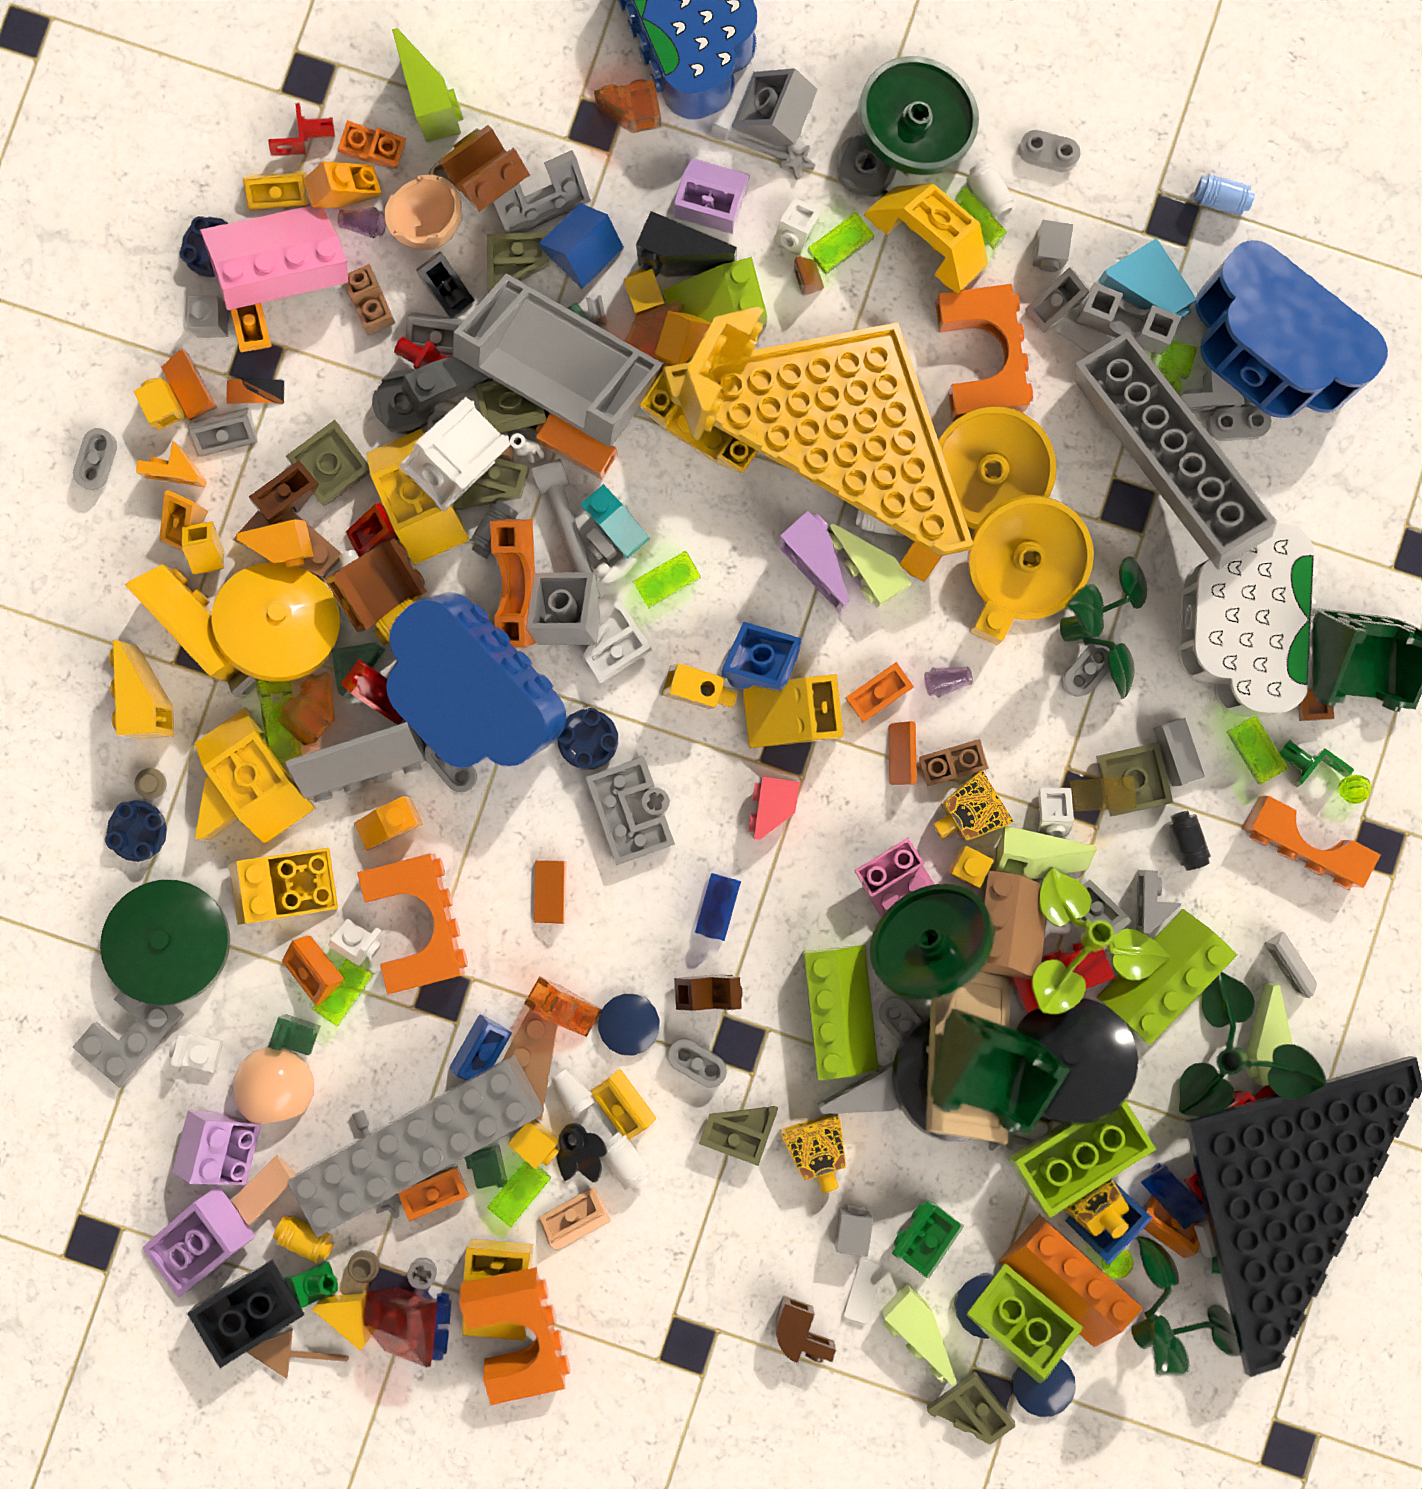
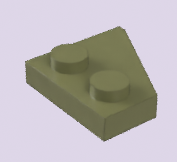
M548 232L486 234L488 293L505 274L521 282L550 266L549 256L538 246L539 242L548 235Z
M496 458L492 467L454 502V509L461 510L493 504L497 500L503 502L521 498L530 470L529 467Z
M770 1106L709 1114L699 1144L759 1166L778 1107Z
M975 1371L927 1406V1412L931 1416L936 1418L938 1415L952 1422L953 1427L963 1432L973 1433L976 1438L990 1445L1015 1428V1420Z

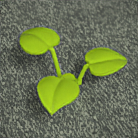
M1052 868L1047 873L1039 892V906L1043 916L1048 922L1057 927H1062L1070 921L1075 926L1084 927L1081 941L1085 948L1071 962L1068 968L1058 960H1049L1040 964L1034 971L1032 989L1038 1008L1043 1013H1063L1075 1007L1082 1000L1086 988L1085 980L1082 976L1072 971L1091 951H1100L1107 946L1108 952L1114 954L1112 958L1114 970L1121 977L1130 981H1139L1149 977L1169 960L1170 956L1154 939L1144 933H1140L1138 930L1122 929L1114 936L1112 926L1106 921L1097 920L1091 923L1090 920H1078L1086 916L1091 908V896L1081 882L1061 873L1055 868Z

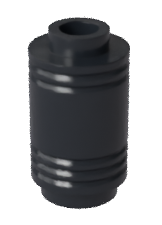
M1182 811L1171 815L1172 821L1166 825L1179 857L1180 865L1184 866L1186 871H1190L1210 864L1209 858L1211 854L1197 814L1190 815L1189 811Z

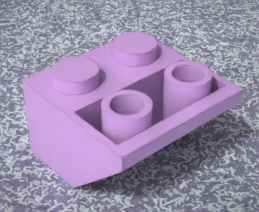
M691 158L682 175L674 202L675 218L733 234L750 175Z
M188 1110L172 1173L189 1184L246 1185L261 1124L251 1123L247 1119L218 1112Z

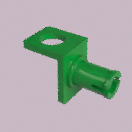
M1290 739L1277 754L1300 770L1299 774L1301 776L1294 783L1297 788L1305 782L1321 760L1346 778L1355 771L1326 748L1320 751L1317 756H1311Z
M328 1261L295 1276L283 1277L301 1308L338 1291V1280L333 1274L330 1262Z

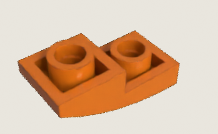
M347 120L338 146V152L365 162L397 169L406 138L378 127L375 131Z

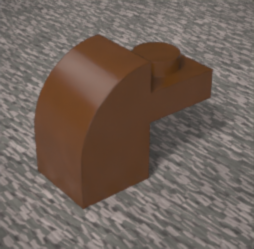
M702 975L674 978L676 1010L742 1009L743 990L740 977H734L733 975Z
M783 1296L776 1316L777 1341L782 1352L795 1363H798L802 1351L805 1352L806 1357L813 1361L823 1362V1360L832 1362L836 1353L835 1342L809 1332L815 1316L813 1306Z

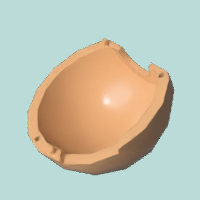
M432 174L416 176V179L404 184L394 195H390L385 206L384 221L392 236L404 245L420 250H435L449 242L456 234L462 221L461 198L456 187L446 178Z
M265 1047L252 1052L240 1063L233 1079V1097L238 1111L249 1122L255 1124L272 1123L299 1116L307 1110L314 1095V1078L309 1065L296 1053L283 1047Z

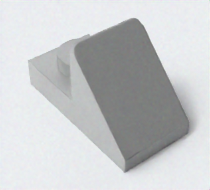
M1071 266L1031 302L1025 310L1039 328L1046 332L1070 310L1077 308L1091 289Z
M1210 369L1203 375L1204 393H1202V389L1195 388L1185 390L1180 395L1191 412H1210L1221 408H1236L1244 404V396Z
M1138 870L1136 930L1140 931V933L1150 934L1181 906V903L1157 902V896H1160L1162 893V879L1158 877V871Z
M1089 880L1084 884L1091 896V908L1087 915L1081 918L1083 921L1090 920L1091 923L1097 920L1106 921L1112 926L1114 936L1131 923L1128 915L1094 882Z

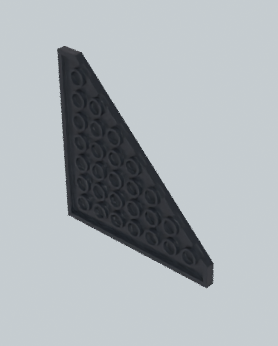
M1408 1056L1328 1079L1326 1086L1302 1098L1288 1099L1276 1094L1184 1121L1246 1375L1254 1377L1279 1369L1286 1358L1283 1355L1292 1337L1296 1338L1307 1317L1304 1313L1312 1297H1317L1328 1276L1325 1272L1333 1256L1337 1257L1349 1235L1346 1231L1353 1217L1359 1216L1369 1196L1366 1192L1374 1177H1379L1389 1157V1154H1387L1394 1138H1399L1410 1117L1407 1113L1414 1099H1419L1422 1093V1077L1417 1057Z

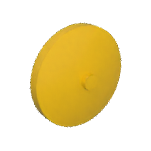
M1007 407L980 408L954 421L939 439V444L968 528L975 530L981 520L992 509L1012 498L1026 495L1050 497L1057 471L1054 448L1043 428L1028 415Z
M1026 495L1001 503L981 520L971 539L974 545L968 550L967 558L972 584L985 602L991 600L1016 613L1014 619L1035 620L1049 617L1065 609V605L1070 598L1087 584L1093 567L1094 551L1089 530L1083 520L1072 509L1050 497Z
M261 563L239 571L219 590L212 608V633L221 654L239 671L253 678L265 681H290L304 677L317 670L332 654L338 640L340 614L336 600L329 588L311 572L298 566L286 568L285 563Z

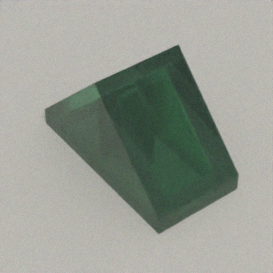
M375 642L331 649L338 693L350 699L352 694L341 685L346 675L358 659L373 668L386 649Z

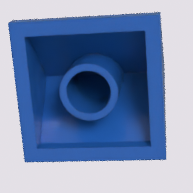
M582 203L576 206L538 244L581 289L624 248L608 214Z
M1117 1183L1115 1184L1129 1207L1128 1212L1121 1216L1128 1225V1229L1122 1236L1113 1238L1106 1229L1099 1235L1094 1236L1071 1216L1065 1220L1108 1264L1153 1219Z

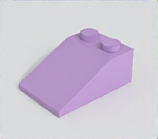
M806 511L780 535L778 547L833 607L841 613L846 608L849 599L831 537L826 530L829 526L817 513L813 516L809 511Z
M218 1186L193 1202L145 1244L142 1249L177 1297L180 1298L256 1236Z

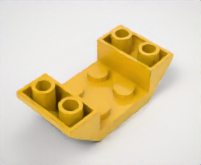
M933 183L895 186L864 213V216L886 235L901 222H904L910 230L926 240L934 250L945 256L946 258L934 275L957 295L988 265L980 222Z
M754 307L715 317L688 365L679 394V401L693 438L699 440L704 430L707 432L711 431L723 400L718 398L722 386L707 378L711 369L715 370L721 357L740 365L744 355L748 357L752 355L758 342L757 338L764 325L759 322L763 309Z
M663 370L640 404V408L667 432L717 464L744 474L758 452L713 426L710 432L704 430L699 440L693 438L682 407L673 403L670 399Z
M422 428L366 453L371 478L392 527L400 542L406 548L414 565L470 540L461 516L454 509L453 505L443 512L435 504V501L409 475L407 476L398 467L414 450V444L425 435Z
M245 707L194 744L202 767L237 818L263 844H267L314 811L316 807L310 799L303 797L297 784L292 782L261 737L264 733Z

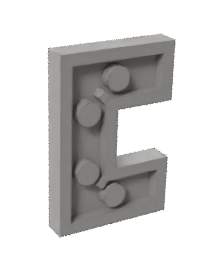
M573 150L544 162L551 185L524 196L519 183L493 202L505 233H522L573 210L580 203L586 204L591 201Z
M645 757L585 777L616 865L675 845L665 815L635 825L626 796L654 787Z
M120 991L114 1000L137 1020L120 1040L115 1038L98 1022H95L75 1043L73 1048L120 1088L127 1083L184 1016V1013L174 1005L166 1006L143 1003Z

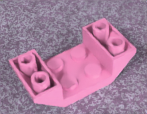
M908 837L854 870L881 917L896 901L908 893L925 886L935 885L923 866L925 865Z

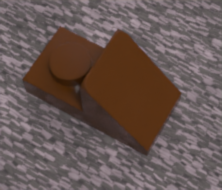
M297 461L251 494L249 499L270 524L291 508L298 513L318 488L319 483L303 464Z

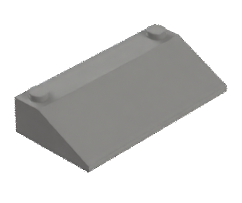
M508 274L503 276L459 325L453 335L454 357L608 447H611L625 430L663 367V363Z

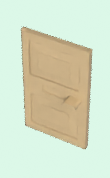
M979 971L971 981L955 992L931 999L930 1045L926 1047V1051L929 1053L927 1132L998 1142L1001 1145L1008 1143V1130L999 1124L1000 1118L995 1113L963 1103L959 1111L951 1110L950 1113H946L932 1103L934 1099L930 1095L945 1020L953 1008L1010 1028V977Z

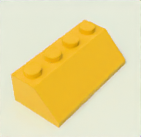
M162 564L125 584L131 593L210 677L229 682L239 672L238 669L224 658L216 645L212 633V611L207 606L210 601L198 589L193 591L186 584L189 579L179 568L175 567L172 569Z

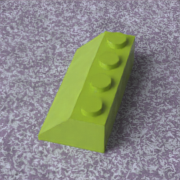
M1181 909L1153 938L1170 956L1167 962L1161 965L1149 977L1139 981H1130L1118 974L1097 996L1106 1007L1114 1011L1124 1021L1129 1030L1140 1041L1151 1045L1238 956L1213 930L1185 909Z
M865 944L803 951L815 1068L818 1080L852 1077L878 1070Z
M1125 1101L1119 1109L1102 1120L1081 1125L1062 1123L1007 1159L1025 1188L1047 1217L1051 1218L1148 1156L1156 1148L1127 1101Z

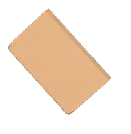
M276 1155L231 1200L243 1220L250 1226L289 1187L287 1181L296 1173Z
M594 1187L538 1217L549 1245L555 1250L563 1248L611 1221Z

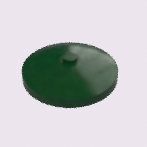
M908 56L886 62L871 74L858 101V124L867 145L883 162L905 173L931 175L952 168L965 157L978 132L979 112L971 89L954 70L933 59Z
M156 880L132 889L112 908L105 920L101 933V958L111 981L127 996L152 1005H175L197 997L207 990L218 978L228 958L230 930L223 910L208 893L187 882Z
M935 884L914 890L896 901L884 913L876 925L870 942V961L872 967L882 983L898 996L912 1000H930L948 995L971 981L989 958L995 937L992 916L979 896L962 886Z

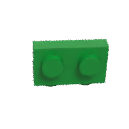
M926 1201L925 1204H919L911 1216L913 1222L907 1231L905 1229L902 1230L894 1240L893 1245L895 1249L892 1251V1254L896 1258L904 1260L925 1278H930L964 1228V1225L934 1202Z

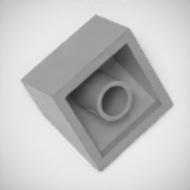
M795 68L753 72L731 127L772 145H795L801 135L802 127L813 105L818 89Z
M535 573L526 630L538 645H597L600 608L595 573Z

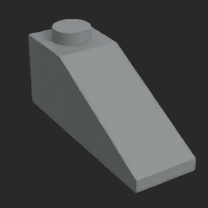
M894 1061L817 1103L821 1113L894 1111L897 1108L902 1111L893 1088L892 1071Z

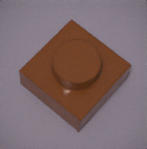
M1308 689L1305 698L1298 705L1299 721L1334 719V707L1318 702L1316 700L1317 696L1313 694L1312 689Z

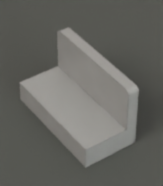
M1186 718L1153 728L1157 742L1160 744L1172 787L1188 784V782L1205 777Z

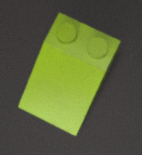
M398 28L392 29L415 116L426 142L461 133L458 122L464 119L454 88L448 90L442 75Z
M752 257L722 264L663 289L668 311L694 315L712 323L717 316L759 307L763 309L759 322L764 324L763 328L767 326V312Z
M1007 1264L1003 1265L966 1314L1013 1362L1039 1384L1048 1377L1083 1329L1080 1324Z

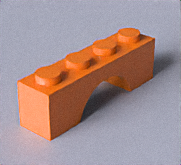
M533 519L490 521L491 553L498 561L502 581L500 605L494 615L495 628L502 629L509 636V643L513 647H527L536 644L535 640L526 630L535 575Z
M1271 796L1258 797L1242 828L1251 833L1249 836L1251 840L1263 846H1267L1269 843L1279 848L1277 853L1289 860L1295 861L1298 858L1304 861L1306 869L1321 876L1323 873L1334 877L1332 882L1344 889L1351 890L1352 887H1365L1381 856L1379 853L1354 840H1341L1335 846L1326 850L1316 849L1310 846L1298 831L1296 823L1297 810Z

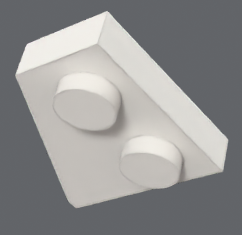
M621 600L615 603L612 614L607 622L603 623L600 627L597 645H589L583 654V657L600 683L653 651Z

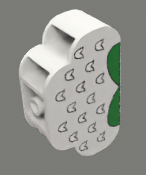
M1277 523L1271 538L1218 570L1210 559L1206 560L1187 574L1182 585L1179 636L1180 663L1184 671L1194 680L1201 683L1214 684L1215 695L1221 706L1237 716L1266 717L1290 711L1303 701L1308 691L1309 679L1312 677V660H1310V647H1312L1311 624L1312 616H1314L1317 607L1316 598L1313 597V585L1317 582L1318 568L1314 566L1315 553L1310 538L1296 526Z

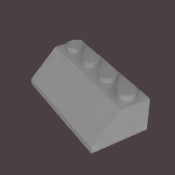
M406 722L285 762L305 799H314L315 803L333 798L332 792L344 789L345 793L362 789V783L372 779L375 784L393 778L391 773L403 770L404 774L421 770V764L427 762L425 758V747L422 738Z

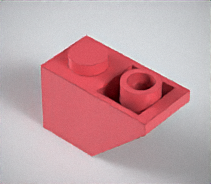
M762 777L761 783L755 782L752 801L758 802L757 814L751 813L748 829V832H754L753 839H762L796 812L799 781Z

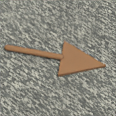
M293 1329L264 1341L246 1352L286 1379H288L290 1357L345 1362L349 1360L348 1355L292 1351Z

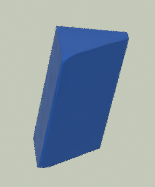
M480 1014L453 1059L450 1070L455 1076L468 1080L494 1066L512 1032Z

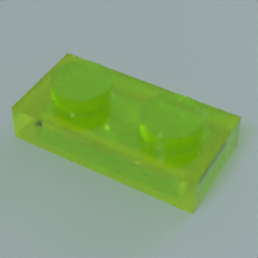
M965 187L956 195L954 201L980 222L984 245L988 244L994 250L1003 242L1007 231Z
M856 211L809 246L807 252L823 273L827 275L871 242L875 234Z
M685 550L633 580V584L647 608L650 609L702 579Z
M1252 716L1226 731L1258 785L1264 784L1289 769L1257 716Z
M347 958L338 969L344 978L343 982L320 1005L316 1006L314 1004L311 1008L335 1026H339L375 975V973L362 964L357 966Z
M524 1161L486 1208L511 1228L550 1181L552 1176L540 1166L535 1170L528 1162Z

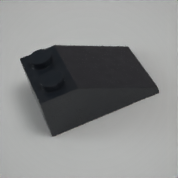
M650 211L636 243L639 266H641V269H645V271L653 269L655 276H658V274L665 277L695 276L722 264L737 261L736 246L653 211Z
M272 1259L200 1301L187 1315L219 1369L303 1317L305 1313Z

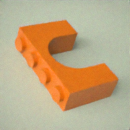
M1012 284L962 290L958 295L954 291L939 293L935 301L939 333L969 328L982 329L991 333L999 341L1004 353L1002 370L995 376L984 380L951 385L948 397L952 422L973 410L985 407H1007L1025 412L1030 402L1033 401V388L1031 383L1026 381L1025 372L1029 370L1027 353H1022L1021 342L1024 341L1023 324L1018 323L1016 312L1020 310L1018 293H1013Z
M551 413L546 418L547 422L538 424L535 431L538 434L536 438L543 447L597 478L604 479L618 455L615 446L608 447Z
M430 853L357 872L364 903L399 894H409L421 899L429 907L434 919L432 938L422 951L380 964L387 995L465 974L464 968L468 967L465 950L459 949L456 937L460 936V929L457 919L451 918L449 907L453 906L450 890L448 888L444 889L441 877L445 876V869L441 858H436L435 853Z
M537 1267L461 1283L459 1304L467 1330L503 1322H512L529 1328L536 1335L533 1343L520 1351L484 1358L483 1382L490 1405L566 1389L565 1375L570 1374L569 1359L567 1355H562L561 1353L563 1349L561 1331L554 1329V1324H556L555 1310L553 1304H547L546 1299L549 1298L546 1279L540 1280Z

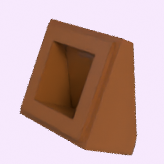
M802 256L796 257L793 270L801 293L805 296L824 289L816 262Z

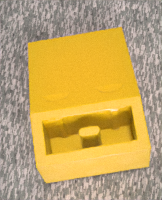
M113 640V648L110 649L109 660L111 666L114 667V680L111 681L110 689L111 695L115 699L112 726L116 730V735L137 739L174 737L173 705L140 648L120 640Z
M837 674L788 680L787 685L781 691L758 686L743 689L749 748L833 740L844 737Z
M329 847L228 863L237 925L338 909Z
M471 1239L466 1247L463 1283L532 1268L534 1244ZM463 1317L464 1336L526 1340L527 1327L521 1324L503 1322L467 1330Z

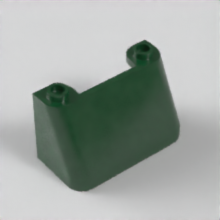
M1317 609L1312 621V692L1317 696L1316 700L1324 705L1334 707L1336 703H1343L1346 695L1372 697L1383 701L1382 706L1392 711L1400 712L1402 708L1416 709L1422 695V629L1405 621L1387 616Z
M953 1008L945 1020L930 1095L934 1099L932 1103L946 1113H950L951 1110L959 1111L963 1103L995 1113L1000 1118L999 1124L1012 1133L1018 1130L1031 1134L1070 1069L1040 1042L1028 1034Z

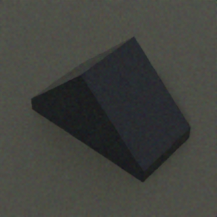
M441 251L416 269L424 286L451 319L475 301Z

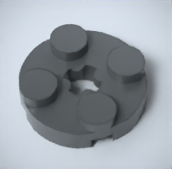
M862 134L854 138H848L839 149L836 161L837 179L846 189L857 195L876 197L890 186L897 169L889 166L877 157L867 145ZM871 158V165L874 168L863 170L862 165L858 162Z
M396 371L386 375L372 396V406L378 420L389 431L399 434H409L423 428L428 424V419L435 410L434 406L417 415L411 404L405 410L401 407H396V403L401 401L400 396L405 395L402 390L404 375L410 373V371Z

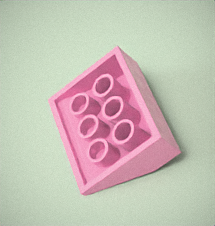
M307 206L201 229V235L227 310L349 283L347 260L338 235L324 208Z

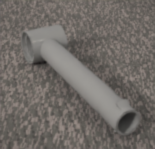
M561 459L531 468L540 495L547 494L573 572H593L564 489L565 486L569 485V481ZM597 586L598 599H599V598H601V595H600V592H599V589H598V586Z

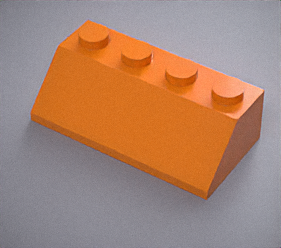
M1041 1214L1032 1221L998 1260L1002 1265L1007 1264L1080 1324L1083 1329L1079 1335L1093 1347L1122 1333L1143 1309L1129 1293Z

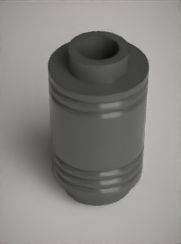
M497 500L495 505L491 504L486 515L475 530L474 535L469 540L473 544L471 550L486 559L489 555L494 556L491 553L490 521L517 519L516 517L519 513Z

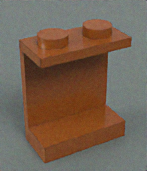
M489 125L438 160L451 183L479 212L530 176L516 149L511 148L509 151H506Z
M395 538L383 542L324 578L357 633L368 630L376 625V621L384 617L389 611L404 602V600H407V598L410 597L412 599L427 592L424 587L425 581L423 576L417 569H413L407 559L409 555L406 548L400 542H397Z

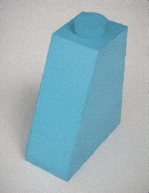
M1157 238L1106 269L1098 280L1101 285L1123 293L1122 299L1138 309L1146 310L1154 305L1182 316L1180 320L1191 313L1189 308L1197 300Z

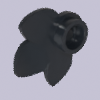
M578 1123L566 1125L559 1134L558 1139L561 1149L557 1154V1163L564 1181H567L579 1171L591 1182L596 1183L602 1172L600 1157L607 1154L604 1141L597 1134L587 1132Z

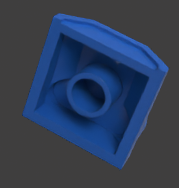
M743 622L721 669L722 677L727 678L729 684L738 689L758 686L781 691L787 685L797 662L802 638Z

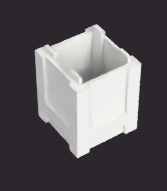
M467 397L414 444V450L398 466L435 501V504L443 512L487 472L495 463L494 460L511 444L508 440L509 437L501 435L474 408L475 402L473 400L470 401Z

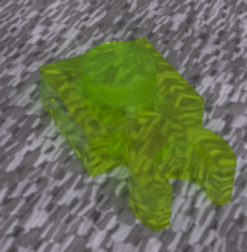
M1172 340L1171 345L1161 355L1158 369L1160 372L1165 373L1164 377L1179 395L1182 390L1180 378L1186 380L1190 376L1198 347Z

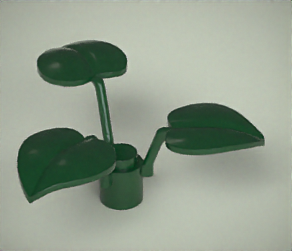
M1126 557L1120 564L1119 580L1125 593L1122 599L1103 607V598L1097 586L1094 584L1085 585L1065 605L1075 616L1065 617L1060 621V633L1065 642L1083 640L1085 645L1096 644L1109 648L1107 665L1121 699H1125L1133 683L1135 668L1132 655L1124 643L1115 645L1114 642L1095 639V637H1099L1103 631V613L1129 601L1134 609H1138L1146 601V578L1134 557Z
M1221 972L1204 989L1202 1010L1206 1020L1217 1028L1229 1024L1230 1030L1228 1040L1225 1043L1226 1049L1222 1050L1216 1059L1220 1073H1218L1213 1065L1203 1062L1195 1063L1184 1071L1180 1080V1113L1190 1116H1203L1226 1109L1234 1098L1235 1090L1233 1085L1224 1077L1226 1074H1237L1246 1067H1270L1271 1069L1267 1075L1270 1087L1276 1094L1288 1099L1305 1097L1326 1086L1327 1080L1319 1061L1308 1050L1298 1045L1283 1044L1277 1046L1273 1051V1062L1248 1060L1246 1052L1242 1048L1234 1046L1233 1042L1236 1032L1235 1022L1247 1021L1254 1012L1255 999L1251 990L1243 982L1224 972Z
M1143 1236L1135 1238L1139 1244L1141 1261L1148 1278L1155 1286L1164 1289L1163 1294L1155 1304L1144 1312L1146 1319L1134 1324L1131 1328L1132 1336L1140 1348L1147 1349L1152 1346L1155 1376H1181L1188 1372L1189 1359L1187 1351L1181 1340L1174 1335L1198 1329H1211L1213 1342L1223 1353L1234 1357L1239 1356L1240 1352L1231 1316L1219 1305L1208 1307L1207 1316L1209 1321L1171 1329L1168 1320L1164 1316L1155 1315V1312L1172 1293L1171 1286L1179 1284L1178 1271L1170 1254L1159 1243Z

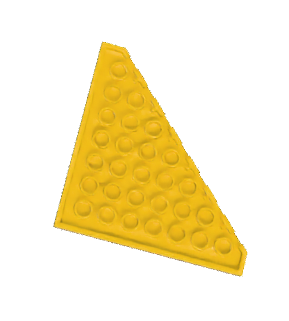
M898 322L756 349L750 357L744 355L740 365L721 357L715 370L711 369L707 378L722 386L718 398L723 400L717 413L718 417L714 424L715 427L940 556L967 551L973 547L974 544ZM690 362L664 367L663 370L670 399L680 407L682 406L679 401V394Z

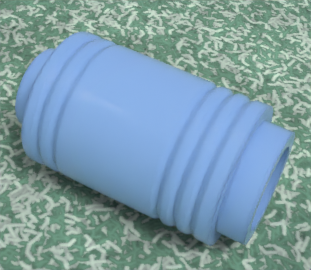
M1212 174L1201 176L1194 194V200L1198 201V205L1241 216L1244 211L1248 212L1255 197V193L1251 192V185L1223 177L1220 178Z

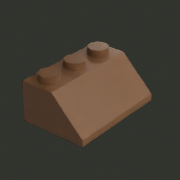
M989 871L984 904L992 916L995 937L990 956L980 972L1032 979L1034 971L1042 961L1047 921L1039 906L1040 883L1022 875Z

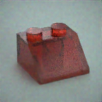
M396 1286L366 1292L363 1325L382 1349L426 1368L431 1367L438 1302Z

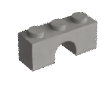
M1094 282L1090 288L1091 291L1084 299L1076 322L1115 338L1129 331L1141 348L1162 355L1171 345L1182 316L1154 305L1146 310L1133 308L1121 300L1123 293Z

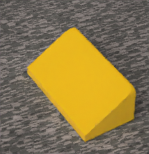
M307 171L246 175L243 178V185L248 210L309 206V195L304 182Z
M621 1069L615 1071L590 1090L593 1098L622 1136L626 1135L629 1140L646 1130L656 1120L654 1113Z

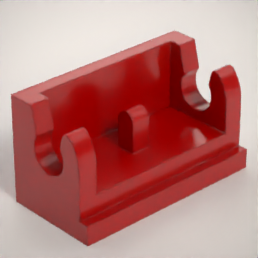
M358 659L341 682V685L353 696L396 725L401 724L404 719L394 709L388 698V679Z

